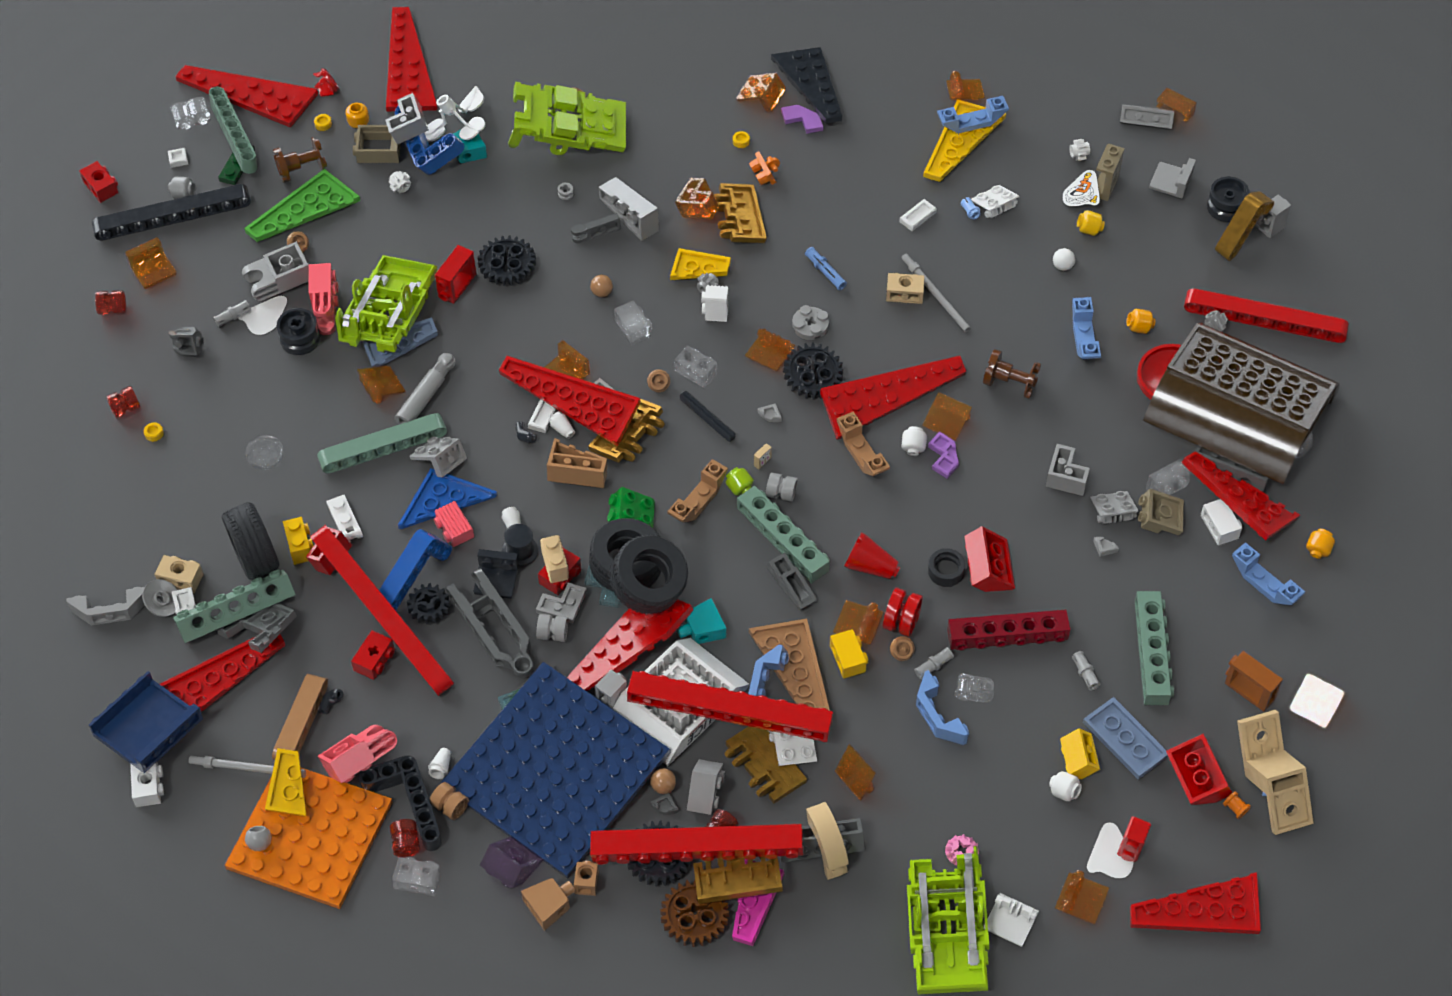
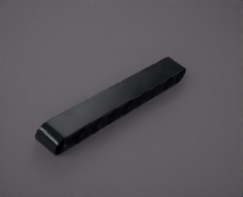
M238 184L100 216L92 220V227L95 238L103 241L245 208L250 205L251 199L247 186Z

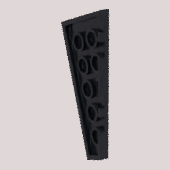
M821 47L771 54V60L778 64L780 71L784 72L797 91L805 96L807 103L815 108V112L825 124L842 121V113Z

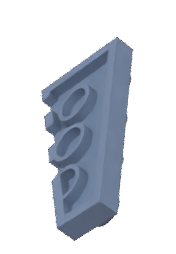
M428 318L413 324L410 331H408V335L406 337L403 336L400 343L397 344L395 352L377 351L376 342L363 340L362 343L371 367L375 370L438 336L433 319Z

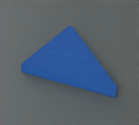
M430 468L398 523V529H404L436 518L435 510L453 501H456L459 508L463 509L495 498L497 491L446 474L444 477H437L435 470Z

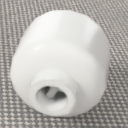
M909 427L902 435V449L910 456H918L919 453L924 452L926 449V433L920 427Z
M1063 771L1059 772L1056 776H1052L1049 783L1052 795L1064 801L1078 798L1082 789L1078 777Z

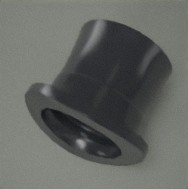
M524 524L509 526L504 532L505 543L502 546L501 552L517 553L519 566L531 564L538 555V547L533 540L532 530Z

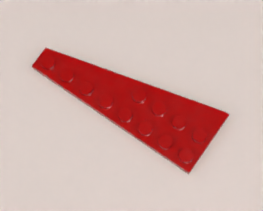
M392 7L386 111H395L397 106H399L397 100L412 93L420 103L422 111L437 110V103L409 7Z
M184 65L175 76L176 81L209 94L211 88L221 87L224 89L230 103L290 128L318 95V91L315 88Z
M959 355L820 389V394L838 440L842 438L837 418L854 412L862 426L868 425L879 417H884L905 406L910 401L917 400L922 395L936 390L939 386L945 383L948 384L965 375L966 369Z
M506 356L499 368L500 375L616 446L619 445L641 403L638 397L510 356Z

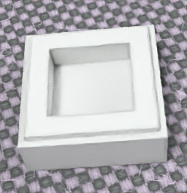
M185 148L168 151L171 168L188 165Z

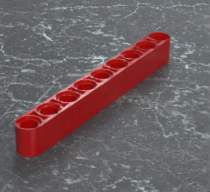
M1189 289L1184 303V309L1187 312L1206 316L1210 312L1217 310L1220 314L1224 313L1226 318L1233 322L1335 343H1343L1347 339L1349 323L1342 318L1200 289Z

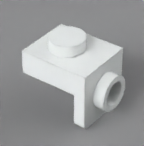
M191 587L172 591L176 614L182 610L187 609L189 611L196 608Z

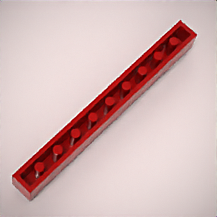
M644 671L632 672L627 690V702L823 742L828 741L832 724L833 711H829L826 708L809 707L802 703H789L783 699H769L763 695H749L743 691L735 692L723 687H710L704 683H690L684 679L675 680L664 675H651Z
M802 824L591 831L590 856L593 862L601 865L608 864V862L627 864L629 861L649 863L651 860H659L666 863L672 860L690 862L693 859L712 861L714 858H722L723 860H734L735 858L742 857L747 860H753L756 857L775 859L777 856L797 858L798 856H803Z

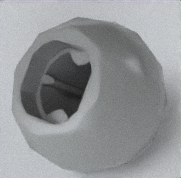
M264 826L251 827L245 835V843L253 851L265 850L270 845L272 839L271 832Z

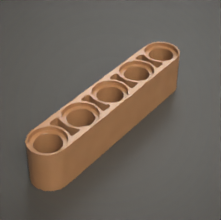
M311 674L305 676L273 749V760L276 758L277 748L298 751L300 753L317 714L322 697L326 693L328 687L327 678Z

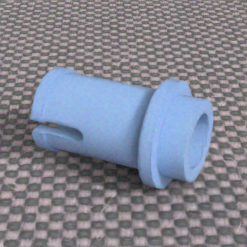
M966 197L968 203L963 199L961 206L967 212L968 218L977 219L980 216V209L974 205L969 197Z

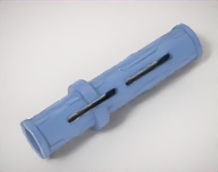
M814 247L808 248L805 255L814 263V267L819 269L838 290L845 288L847 282L829 265L827 259L821 256Z

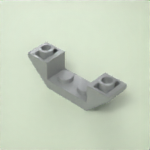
M145 587L127 589V603L123 604L116 603L114 605L91 608L86 595L66 598L70 611L91 626L131 620L145 606L142 597Z

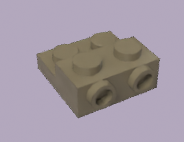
M1149 489L1140 496L1138 504L1142 506V511L1138 515V521L1141 522V528L1155 533L1164 530L1180 535L1183 532V499L1153 489Z

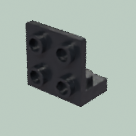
M479 549L477 554L479 568L485 573L501 598L511 599L519 568L517 553ZM475 583L473 590L474 594L483 595V593Z

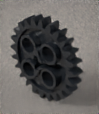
M511 235L507 239L501 236V240L495 237L494 243L488 241V246L483 245V250L479 251L478 268H480V273L484 275V279L489 277L490 283L495 280L496 285L502 282L503 286H505L506 282H509L512 286L513 281L519 284V279L525 281V275L531 276V271L535 270L536 254L534 253V248L530 247V243L525 244L524 239L518 241V236L514 240L511 239ZM507 249H509V252H508V253H509V257H508V259H507V256H506ZM506 261H507V272H505V264H506Z
M812 342L811 347L805 343L804 348L798 345L797 351L792 349L791 355L788 354L787 359L784 361L785 367L783 368V373H785L784 380H788L787 386L793 385L791 391L798 390V396L805 393V398L811 395L812 399H814L815 395H818L822 399L820 394L821 388L840 384L844 369H842L843 363L838 362L839 356L834 357L835 351L828 352V346L822 349L821 343L818 347H815L814 342Z
M662 820L656 826L653 821H651V827H648L645 823L643 824V829L670 828V822L663 826ZM651 860L652 863L647 865L638 861H629L627 864L628 870H632L633 877L639 874L640 882L645 878L647 885L654 881L657 887L659 881H662L663 885L666 886V880L674 883L675 876L681 879V872L687 873L686 866H691V861L672 860L673 864L668 866L659 860Z

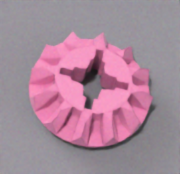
M963 834L962 836L955 835L951 840H948L945 853L951 863L957 865L956 855L963 854L962 851L958 852L959 844L963 848H967L965 853L974 854L973 846H978V843H975L972 837L969 838Z

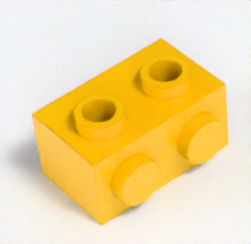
M302 516L283 521L293 564L308 562L306 556L313 548L312 539H307V535L310 534L308 523H303Z
M853 629L830 636V648L843 679L866 672V664L869 663L867 654L862 652L860 648L862 647L859 636H855Z
M1079 728L1060 738L1061 750L1066 762V771L1069 774L1082 780L1100 770L1092 733Z

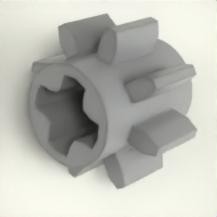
M712 273L702 274L697 278L699 281L697 289L700 293L706 291L707 285L718 286L719 284L717 277Z
M1216 310L1205 316L1204 324L1220 331L1226 328L1225 324L1228 319L1224 313L1220 314Z

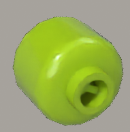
M736 467L726 475V485L736 496L748 491L754 483L753 478L744 468L739 469Z

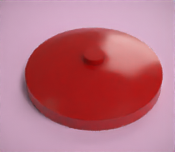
M1160 345L1149 350L1141 358L1137 369V382L1142 392L1150 400L1167 366L1181 345Z

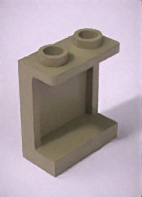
M1107 144L1096 169L1101 172L1097 180L1099 198L1106 201L1109 200L1119 178L1125 149L1112 144Z

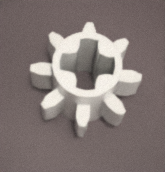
M1084 139L1073 140L1074 144L1069 147L1071 157H1076V161L1086 160V155H1090L1089 143L1084 142Z
M394 172L389 179L390 188L394 192H406L410 188V176L406 172Z

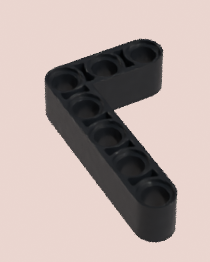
M402 756L359 772L358 779L361 788L374 793L404 784L424 848L428 851H436L441 847L442 842L438 825L417 761L413 756ZM387 773H393L390 776H385ZM368 779H373L371 782H365ZM412 784H418L416 787H410ZM419 801H423L420 805L416 804ZM424 819H430L428 822H421ZM431 836L435 837L433 840H427Z

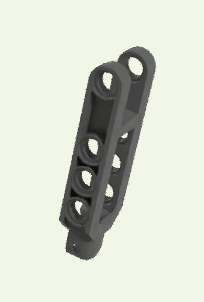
M479 568L473 571L471 576L484 596L471 604L463 593L458 591L455 583L447 586L446 591L450 599L495 665L501 668L512 669L518 677H529L533 672V662L529 657L531 648L529 637L482 569ZM493 609L519 646L520 652L513 657L500 652L495 645L494 638H490L483 622L480 623L477 619L478 617Z

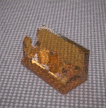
M1166 88L1157 98L1158 104L1156 107L1161 108L1165 104L1173 110L1184 114L1185 118L1183 121L1187 122L1194 115L1197 102Z

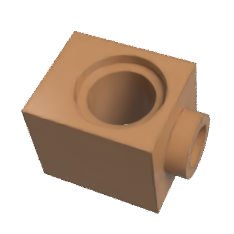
M591 861L577 862L574 879L575 894L596 896L599 875L598 864ZM584 875L591 876L589 879L582 878Z

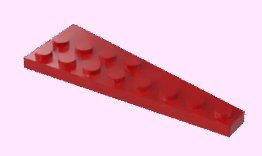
M279 634L260 653L250 648L248 642L252 639H249L160 683V685L189 706L193 703L196 704L202 712L283 648L285 641L281 634Z

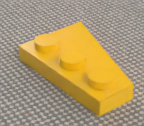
M679 248L670 274V280L698 278L706 273H712L716 277L727 276L731 257Z
M277 748L265 806L266 811L307 817L298 751Z

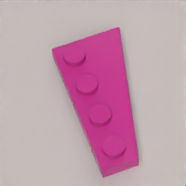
M780 869L781 881L785 874L782 869ZM777 892L738 898L739 904L732 934L734 941L750 946L754 945Z

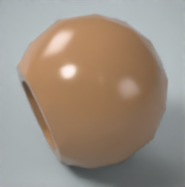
M601 274L592 279L590 288L595 296L602 298L612 292L613 284L608 276Z
M661 768L652 774L651 786L658 794H667L674 790L676 780L672 771Z

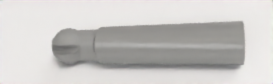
M443 353L439 356L435 366L429 369L394 417L398 424L417 419L444 382L446 374L454 368L456 361L452 354Z

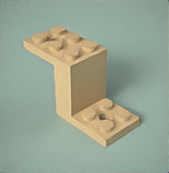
M1272 710L1237 720L1245 776L1267 795L1272 832L1277 835L1314 824L1306 767L1284 750L1279 712ZM1260 731H1264L1263 738L1257 740V734ZM1290 805H1294L1292 812L1286 813V809Z

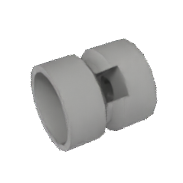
M771 472L766 487V496L775 499L780 496L784 501L793 502L798 478L791 476L783 478L782 474Z
M540 614L537 622V639L549 640L552 638L553 641L565 642L568 632V617L556 616L552 618L551 615Z

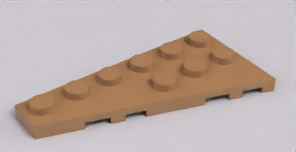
M807 619L749 628V634L763 655L778 645H783L789 653V660L785 664L784 671H774L796 704H806L814 708H826L830 711Z

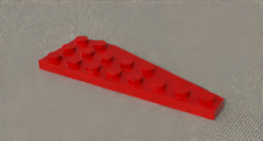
M677 599L670 608L656 614H642L632 611L631 608L628 609L567 678L587 691L595 686L610 670L619 673L635 662L638 655L645 650L649 652L655 648L654 644L658 641L668 639L693 611L692 605Z

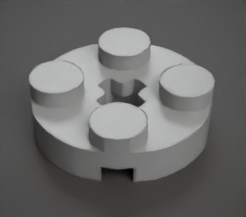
M803 305L794 314L792 327L800 338L815 340V337H822L828 331V313L816 307ZM808 321H812L815 324L808 325Z

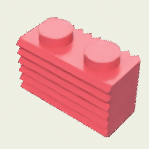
M456 501L435 510L436 518H434V522L438 529L442 528L444 531L442 534L447 543L451 542L452 546L455 547L474 538L473 528Z

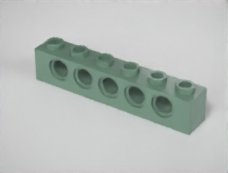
M753 486L737 497V509L782 554L786 553L793 566L797 567L811 584L829 572V557L825 553H821L817 549L816 544L804 535V532L799 527L797 528L791 519L784 515L779 507L767 498L762 490Z
M280 569L274 570L265 578H256L249 585L235 587L232 590L233 592L226 595L225 593L219 594L210 602L204 601L198 603L195 606L196 608L189 611L186 609L178 612L177 616L173 617L183 641L187 643L296 595L287 573L284 570L280 571ZM269 585H275L272 592H266V588ZM250 593H257L255 599L248 600ZM232 601H238V605L235 608H229ZM220 609V612L217 616H211L212 610ZM195 617L202 618L200 623L192 624Z
M1137 591L1134 602L1144 705H1169L1170 698L1174 697V687L1170 685L1172 668H1168L1170 650L1166 649L1169 636L1168 633H1165L1164 629L1167 627V617L1163 616L1165 599H1161V591Z

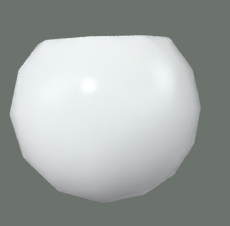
M1066 248L1059 249L1053 256L1054 266L1061 271L1070 270L1076 261L1074 253Z

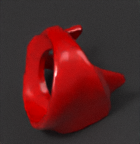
M322 68L320 72L313 73L315 77L322 76L320 81L314 86V88L319 90L320 96L334 95L340 89L325 68Z

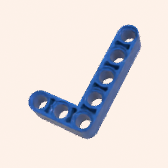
M399 106L395 109V115L401 113ZM425 133L405 141L415 166L427 175L434 173L463 152L465 147L464 143L452 133L446 134L431 146H429Z
M422 529L415 532L379 589L395 611L429 557L433 556L444 561L451 554L452 546Z

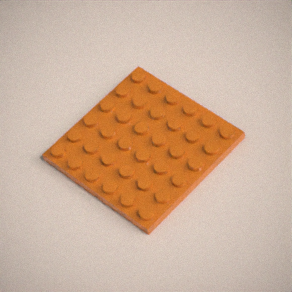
M304 769L306 770V776L302 778L307 817L265 810L271 782L270 778L232 850L225 868L340 909L393 803L392 798L348 783H340L333 778ZM264 826L269 829L272 839L270 845L265 850L253 851L246 845L245 835L249 828Z

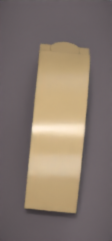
M823 802L807 808L808 824L819 844L827 879L846 874V865L849 864L846 849L837 823L827 803Z

